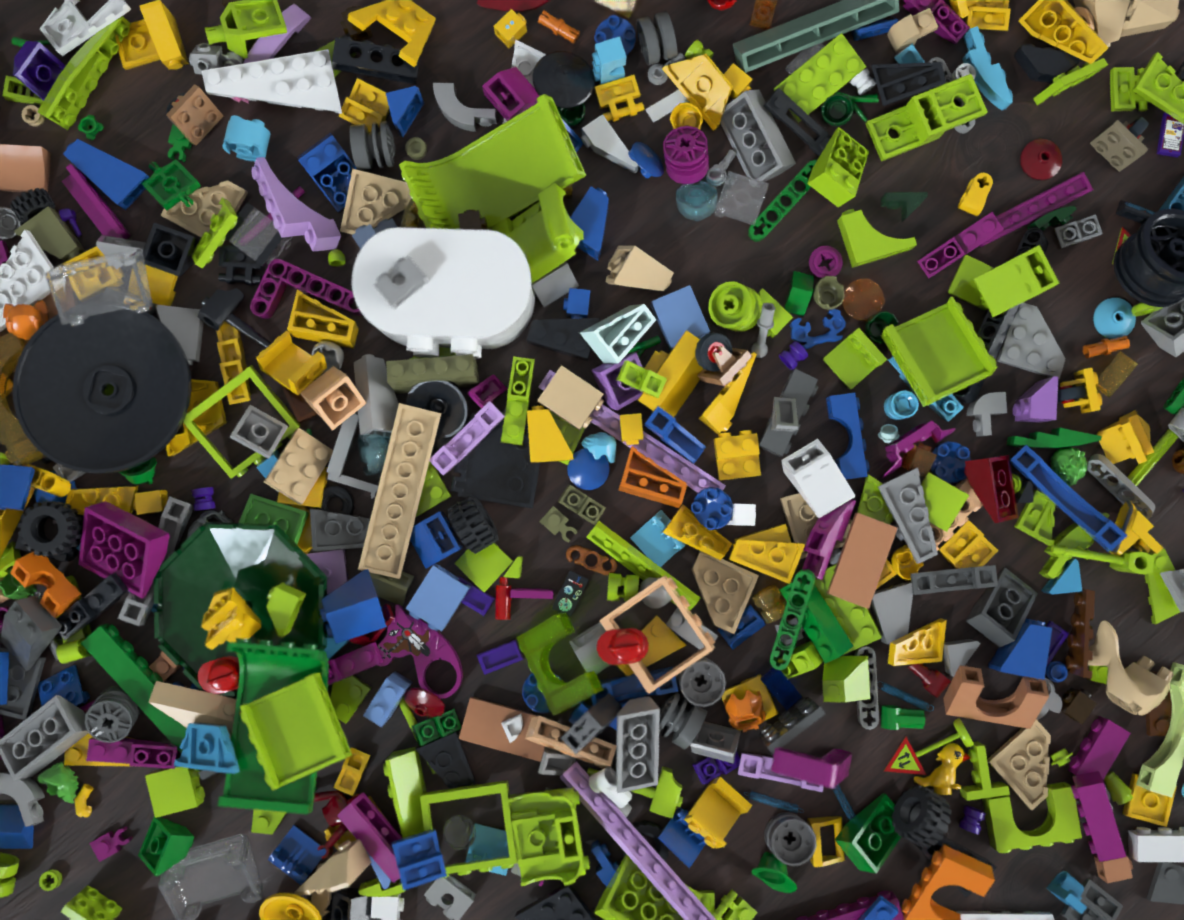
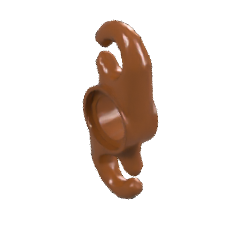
M578 545L570 546L567 549L566 558L568 562L573 561L571 553L576 550L580 556L574 560L575 564H580L588 570L603 575L614 573L617 569V562L613 558L610 560L612 564L611 569L606 570L603 564L609 560L608 556H602L593 550ZM594 554L598 558L595 566H588L586 564L585 558L587 555Z

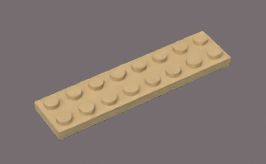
M399 403L358 570L368 569L371 573L400 579L441 413Z

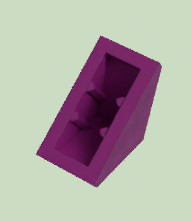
M493 374L471 389L467 394L482 409L489 401L493 404L507 391V388Z

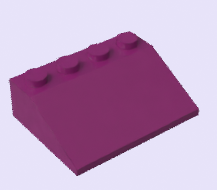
M106 501L85 507L79 565L105 579L116 572L129 589V592L140 598H145L167 554L169 533Z

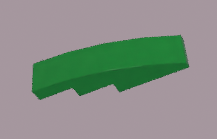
M1056 428L1052 429L1051 434L1034 432L1030 433L1029 438L1019 436L1008 437L1006 445L1022 448L1027 445L1029 448L1052 449L1101 441L1102 436Z

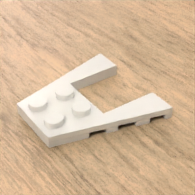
M64 0L59 10L56 7L54 8L40 30L55 50L64 56L98 31L131 10L130 6L125 0H109L87 21L75 6L80 0Z

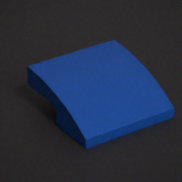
M0 465V509L6 510L7 508L24 511L35 472L34 468Z
M435 829L391 842L403 890L447 876Z

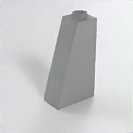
M372 354L363 355L362 358L354 362L356 389L367 403L358 410L360 435L391 438L399 404L394 390L387 383V368L384 359L374 357Z

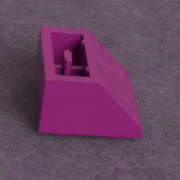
M517 67L498 72L482 85L484 95L506 121L511 120L537 104L536 98L540 97L535 88Z

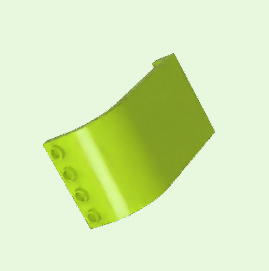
M544 94L536 98L537 104L448 157L428 163H416L405 160L399 164L402 178L410 189V197L416 203L418 215L424 222L426 229L460 230L458 214L464 213L466 210H479L481 216L486 217L488 230H491L493 226L504 218L511 219L538 203V194L553 183L564 189L586 176L552 97Z

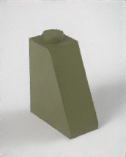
M49 206L14 230L16 235L20 237L24 229L30 231L41 249L65 262L86 252L66 222L62 221L58 211Z

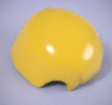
M685 102L679 103L673 108L670 121L673 129L682 126H692L700 130L703 117L697 106Z
M907 545L897 549L891 558L893 570L898 576L906 580H911V573H918L920 567L924 566L923 562L916 564Z

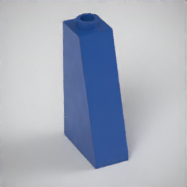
M79 139L70 143L67 150L63 153L97 187L124 210L146 190L142 183L150 178V176Z

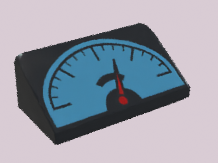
M1120 200L1116 210L1117 215L1141 224L1155 213L1124 200Z

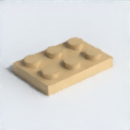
M298 428L267 475L264 483L301 505L331 458L333 450Z

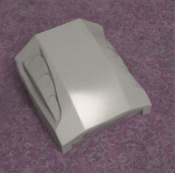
M600 622L569 641L590 678H593L612 665L604 662L597 652V642L600 636L606 632Z

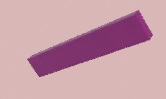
M1082 172L997 215L996 218L1004 230L981 244L980 247L1093 191L1085 173Z

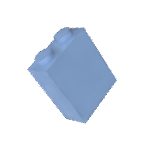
M690 285L651 301L650 306L669 350L674 348L686 330L698 339L709 334L710 330Z
M436 563L431 567L406 609L410 611L409 614L417 620L423 619L428 622V627L432 630L443 631L471 586L468 584L464 585L458 581L459 578Z
M394 671L385 679L363 716L378 726L383 727L392 717L413 682Z

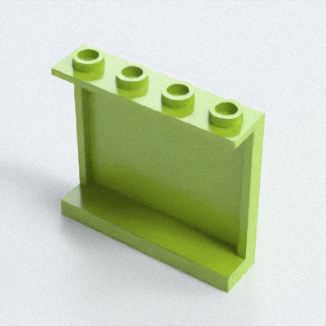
M953 296L949 298L946 304L894 327L891 324L885 327L881 335L923 407L991 376L997 368L994 357L989 355L985 349L984 341L977 336L972 322L965 317L962 306L955 301Z
M320 673L307 676L303 680L240 706L241 718L248 726L250 731L248 734L252 744H255L258 752L257 760L260 765H263L266 773V783L268 786H271L272 791L352 755Z

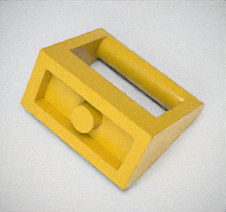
M842 817L807 818L808 825L815 833L817 845L814 855L810 858L814 867H823L845 861L844 851L836 841V855L822 856L820 827L834 824L836 839L843 829Z

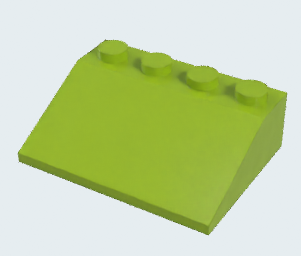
M627 854L603 892L594 911L596 915L604 920H684ZM687 886L700 901L702 894Z

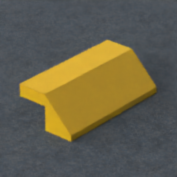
M686 330L656 372L667 378L659 398L642 392L637 401L652 410V413L659 406L672 417H675L700 380L697 375L703 368L698 364L695 356L696 345L700 339Z

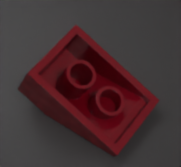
M1009 455L965 461L964 471L968 478V483L994 523L1018 518Z

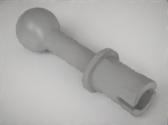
M764 303L762 305L761 315L757 320V325L760 327L758 340L751 348V352L757 354L756 358H763L768 353V347L765 344L768 329L774 326L773 316L775 307L772 303Z

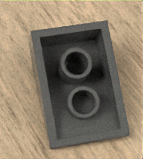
M1005 567L997 575L998 586L986 589L966 620L998 647L1016 640L1038 594Z
M36 596L16 600L4 615L0 641L21 666L28 671L62 626L40 604V600Z

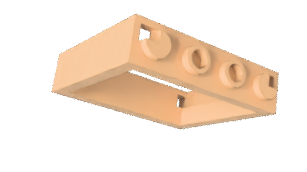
M666 575L599 620L606 631L620 629L614 619L663 585L705 646L657 680H654L642 660L629 664L648 694L715 648L713 645L715 640L709 632H704L701 627L703 624L696 613H691L688 608L690 606L689 602L683 595L680 597L675 590L678 588L671 577L667 578Z

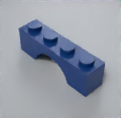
M855 393L829 396L826 398L828 417L844 426L849 439L846 451L835 460V463L845 479L868 477L867 472H869L870 468L869 462L865 460L864 455L866 442L865 439H862L861 435L863 421L858 415V410H860L859 398L856 397Z
M673 667L649 672L654 680H657L673 669ZM635 674L589 683L593 706L609 693L618 702L637 696L678 692L675 676L649 694Z

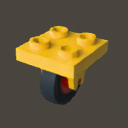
M1093 368L1074 372L1075 380L1059 383L1057 403L1062 402L1064 408L1080 405L1081 414L1101 410L1102 397L1100 393H1097L1098 376L1096 372H1093Z

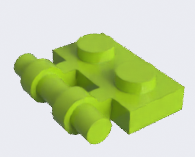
M1113 67L1110 70L1111 111H1133L1136 108V104H1138L1140 112L1148 110L1147 103L1149 101L1132 91L1145 68L1138 69L1137 75H1134V67Z
M731 889L727 896L724 895L721 898L722 902L715 911H711V914L716 920H752L757 911L741 897L734 903L733 901L738 894ZM728 908H730V910L722 919L721 917L723 916V914L726 912Z

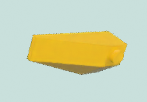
M1038 0L1018 20L1032 36L1090 64L1096 61L1109 48L1067 0Z
M754 352L751 353L752 357L747 361V365L733 376V380L724 386L698 418L716 434H719L721 431L725 433L733 424L730 420L734 416L757 355Z

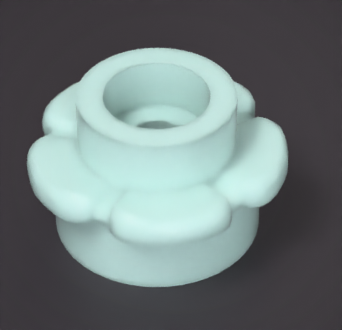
M892 424L883 425L878 433V437L885 443H892L900 437L898 428Z

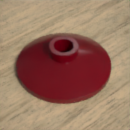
M1033 140L1022 150L1020 156L1021 167L1029 177L1035 180L1050 179L1061 168V151L1050 140ZM1044 154L1047 160H1043L1041 155Z
M411 688L404 695L406 704L419 716L433 718L441 716L445 711L442 700L425 689Z

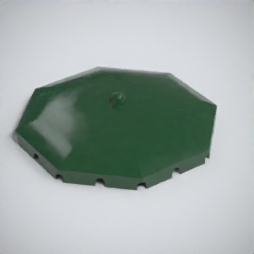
M206 522L181 545L182 547L179 550L175 551L160 566L154 578V604H158V609L154 612L155 638H158L160 642L158 647L176 666L180 664L184 667L183 673L200 691L204 689L199 684L198 672L203 664L226 656L238 657L235 652L227 651V640L223 644H218L213 650L205 646L208 631L203 629L201 625L203 616L208 611L213 595L217 591L235 588L246 601V604L261 620V628L249 638V644H258L259 640L272 641V646H281V642L295 643L294 648L303 649V644L317 645V650L327 648V629L325 626L327 621H323L320 609L324 608L321 599L327 596V576L277 524ZM281 583L306 593L291 631L284 637L278 636L267 609L270 600L267 597L270 590ZM238 688L217 695L235 696L238 693Z

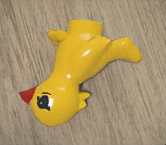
M956 743L947 744L937 754L939 757L936 760L942 761V764L930 776L925 778L915 776L914 782L924 787L933 786L934 793L938 795H952V789H961V786L955 783L956 769L962 762L971 757Z

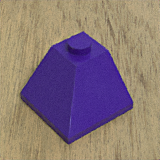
M26 41L14 58L13 75L44 101L56 79L65 68V65L40 42Z

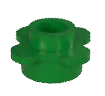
M93 115L84 117L78 125V130L84 132L89 140L95 139V135L104 129L103 124L98 123Z

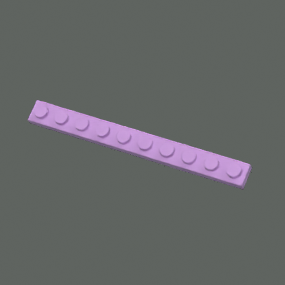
M549 370L539 388L544 391L556 373ZM602 405L599 411L594 409L590 415L593 418L591 423L626 445V442L621 441L620 415L605 405ZM644 431L643 440H639L638 445H626L629 448L631 446L636 448L637 451L652 459L657 465L687 483L688 487L697 493L708 487H716L723 490L726 486Z
M577 762L560 776L568 788L573 787L574 791L579 792V799L684 920H716L603 792L595 793L589 785L590 776Z

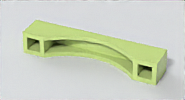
M1174 662L1170 670L1174 676L1169 684L1172 702L1170 726L1159 749L1150 759L1142 764L1136 785L1171 798L1176 788L1184 759V665Z

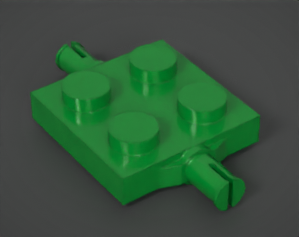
M176 159L163 167H159L156 162L149 164V169L154 173L142 185L166 211L180 201L187 207H191L190 204H194L189 195L200 188L201 185Z

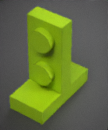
M978 741L973 742L974 745L970 747L971 749L968 750V754L971 757L970 761L973 762L974 770L971 774L976 785L961 787V796L969 801L1010 795L1009 786L1002 781L991 783L985 745Z

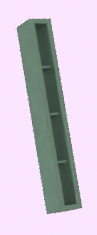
M842 0L734 43L733 49L736 63L745 73L835 38L841 33L845 34L898 13L899 1Z

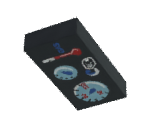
M570 570L552 609L571 618L589 579Z

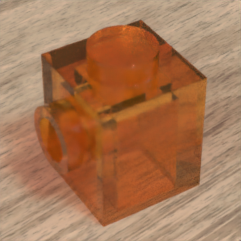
M920 442L919 445L914 444L915 447L906 452L901 466L908 471L918 468L920 476L925 478L937 455L930 451L932 447Z

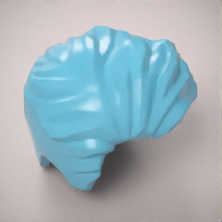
M598 432L585 437L581 442L582 446L593 454L595 460H599L602 455H606L610 463L615 462L617 443L614 437L604 432Z

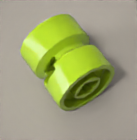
M609 573L607 600L619 601L623 598L627 602L637 595L639 575L627 574L625 577H622L621 574ZM618 586H624V590L618 589Z

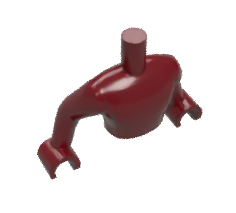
M338 790L315 793L314 802L330 800L322 808L323 815L329 826L334 828L340 825L326 844L318 847V850L326 848L327 853L322 858H328L332 855V847L348 831V828L337 815L360 795L359 793L348 800Z

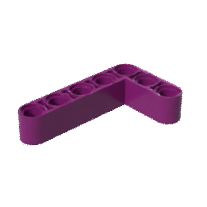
M274 259L269 263L250 305L252 313L261 319L271 318L287 285L353 315H363L359 308L352 309V303L355 301L352 291L281 259ZM284 266V272L277 275L278 267ZM302 274V282L295 283L296 277ZM322 283L321 291L314 292V286ZM275 285V291L268 294L269 286ZM340 291L342 293L341 298L334 301V293ZM266 304V310L263 313H259L260 305Z
M775 747L771 771L817 785L835 788L849 774L852 753L841 749H833L822 758Z

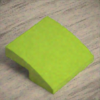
M928 472L921 485L929 513V522L947 532L969 497V494Z
M493 543L477 554L467 549L455 564L485 593L511 565L513 560L496 543Z

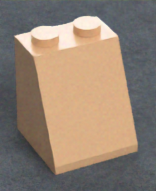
M334 366L300 393L332 430L367 404L348 376Z

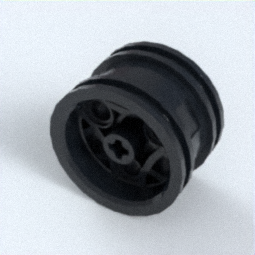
M1163 209L1155 212L1140 226L1136 233L1120 245L1115 253L1113 264L1117 280L1124 290L1139 302L1149 306L1169 307L1177 304L1184 298V210Z

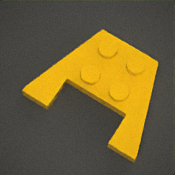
M385 0L348 14V21L362 31L377 20L407 41L408 44L400 50L399 57L413 67L418 63V59L422 54L424 45L430 36L436 20L434 16L411 0Z
M191 379V397L187 413L219 390L218 382ZM222 399L193 420L206 436L227 423ZM184 423V433L175 435L166 446L168 456H175L198 441Z

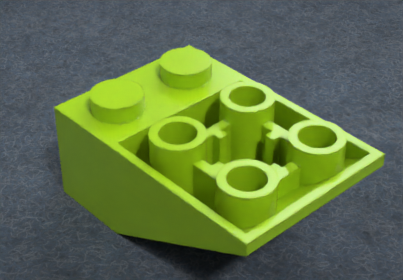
M838 127L812 168L807 184L835 206L840 207L856 196L869 151Z
M1040 245L973 279L993 317L1060 284Z

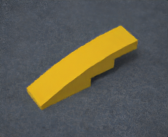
M227 322L218 331L216 330L219 341L216 343L221 359L219 364L224 385L247 369L240 331ZM249 379L227 394L229 405L251 400Z

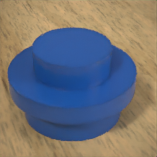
M1052 661L1046 667L1045 673L1050 681L1059 683L1066 679L1068 670L1062 662Z

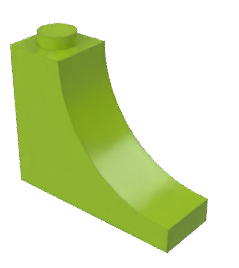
M847 210L837 220L852 268L912 250L917 245L915 237L897 239L881 234L868 223L862 210Z

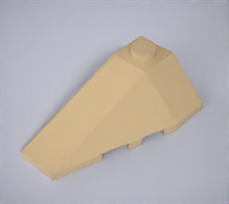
M156 681L148 703L181 723L185 728L188 727L189 723L195 722L226 725L231 739L236 699Z
M360 839L353 842L347 840L338 846L339 850L294 893L301 896L310 895L316 891L319 894L325 891V889L328 892H334L350 886L372 862Z

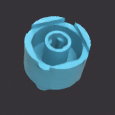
M233 115L227 124L223 149L229 154L231 151L237 153V158L256 161V158L266 157L271 135L270 131L264 127L265 123L260 120L253 119L249 121Z

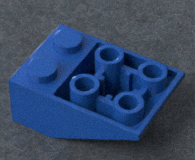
M329 133L299 155L297 159L336 211L339 212L345 207L352 169H356V166L333 135Z

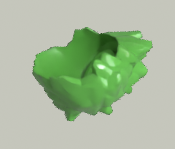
M1061 447L1050 459L1051 469L1070 487L1085 476L1088 464L1084 456L1085 452L1072 447Z
M13 565L7 569L9 574L0 581V588L4 596L10 599L34 596L37 586L32 584L25 588L11 574Z
M62 762L56 763L38 776L39 783L47 785L48 789L46 791L50 796L57 795L65 802L74 803L73 799L77 797L75 792L79 789L77 787L79 784L77 781L78 776H73L75 772L68 766L64 767Z

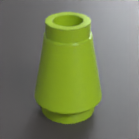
M1114 771L1108 772L1104 778V783L1110 792L1112 801L1116 802L1117 805L1129 802L1133 798L1132 790Z

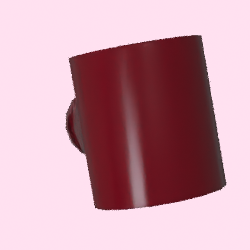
M922 663L907 666L908 669L921 679L922 686L936 698L951 683L938 670H929Z

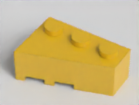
M297 290L287 327L291 336L316 342L331 341L338 346L354 349L359 330L355 321Z

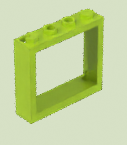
M252 365L188 412L183 421L186 427L231 479L236 475L238 478L248 471L247 467L250 464L254 463L257 465L265 457L254 452L233 468L193 421L195 418L248 378H251L289 424L275 450L282 445L281 441L286 437L291 439L296 429L301 425Z
M508 780L425 792L420 795L425 832L432 829L429 804L501 793L509 856L445 865L446 877H449L450 873L457 872L458 875H467L471 873V870L477 869L480 872H488L493 870L492 867L501 866V869H508L514 867V864L518 862L512 827L511 806L508 801L510 795Z

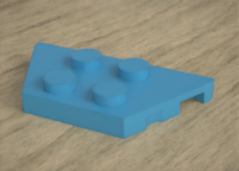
M197 722L188 724L185 738L180 745L183 751L180 758L175 759L174 766L231 774L240 772L226 725Z

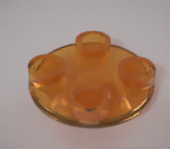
M865 278L855 280L846 287L844 291L845 298L842 302L846 313L850 317L866 321L871 315L882 310L885 298L879 285L871 279Z

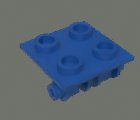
M76 665L39 682L38 685L42 706L56 695H60L75 706L86 703L90 698L87 691H82Z
M679 807L658 838L690 868L706 843L703 836L693 832L688 827V823L684 820L688 811Z
M293 825L269 856L268 860L302 885L327 851L325 848L318 850L320 844Z

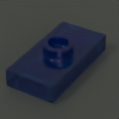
M772 668L760 678L786 711L802 698V695L781 670Z

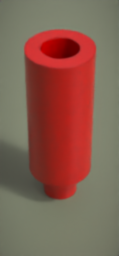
M500 577V583L496 585L495 619L510 620L511 585H508L507 577Z

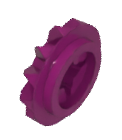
M821 246L812 252L808 263L810 271L813 272L816 278H823L825 276H836L840 272L843 262L840 253L835 248ZM821 258H824V260L833 259L828 264L829 268H826V266L818 267L822 262Z

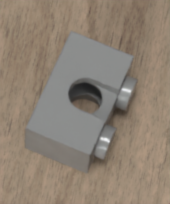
M409 256L406 259H399L394 264L395 269L389 274L387 272L382 273L374 284L394 309L429 282L428 278ZM399 276H404V284L396 286L395 279Z
M449 874V877L432 881L424 894L426 900L432 906L438 904L442 907L444 915L451 920H460L474 902L476 895L451 874ZM446 893L451 894L454 899L447 901L443 895Z

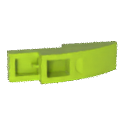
M513 356L501 442L523 445L535 359Z
M1101 513V514L1104 515L1106 518H1108V517L1110 516V515L1107 514V513ZM1073 523L1054 539V545L1085 550L1095 540L1079 525ZM1048 546L1044 551L1050 555V558L1039 574L1045 578L1054 579L1063 572V565L1073 556L1051 553V546Z

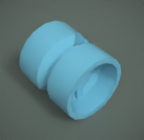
M899 391L888 396L884 403V411L893 420L909 418L918 410V399L910 391Z

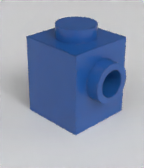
M569 288V296L564 298L563 310L567 311V317H571V319L588 318L590 290Z

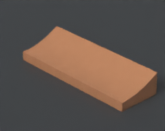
M0 144V191L28 192L30 189L34 191L35 188H43L48 192L51 152L41 146Z

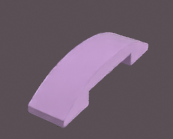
M295 4L285 9L282 15L287 27V33L258 38L249 51L248 58L245 59L244 63L273 59L293 33H299L311 17Z
M489 401L457 435L430 458V462L442 475H445L470 453L505 416Z
M741 753L738 775L756 779L760 777L823 792L824 786L772 772L773 757Z

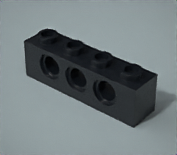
M342 36L341 38L335 37L332 66L334 70L416 85L420 57L417 65L413 67L399 57L401 49H395L392 45H374L371 41H353L350 37ZM353 52L361 54L359 58H352L350 55ZM374 56H379L382 58V61L373 62L371 59ZM400 60L403 62V65L395 66L392 62Z

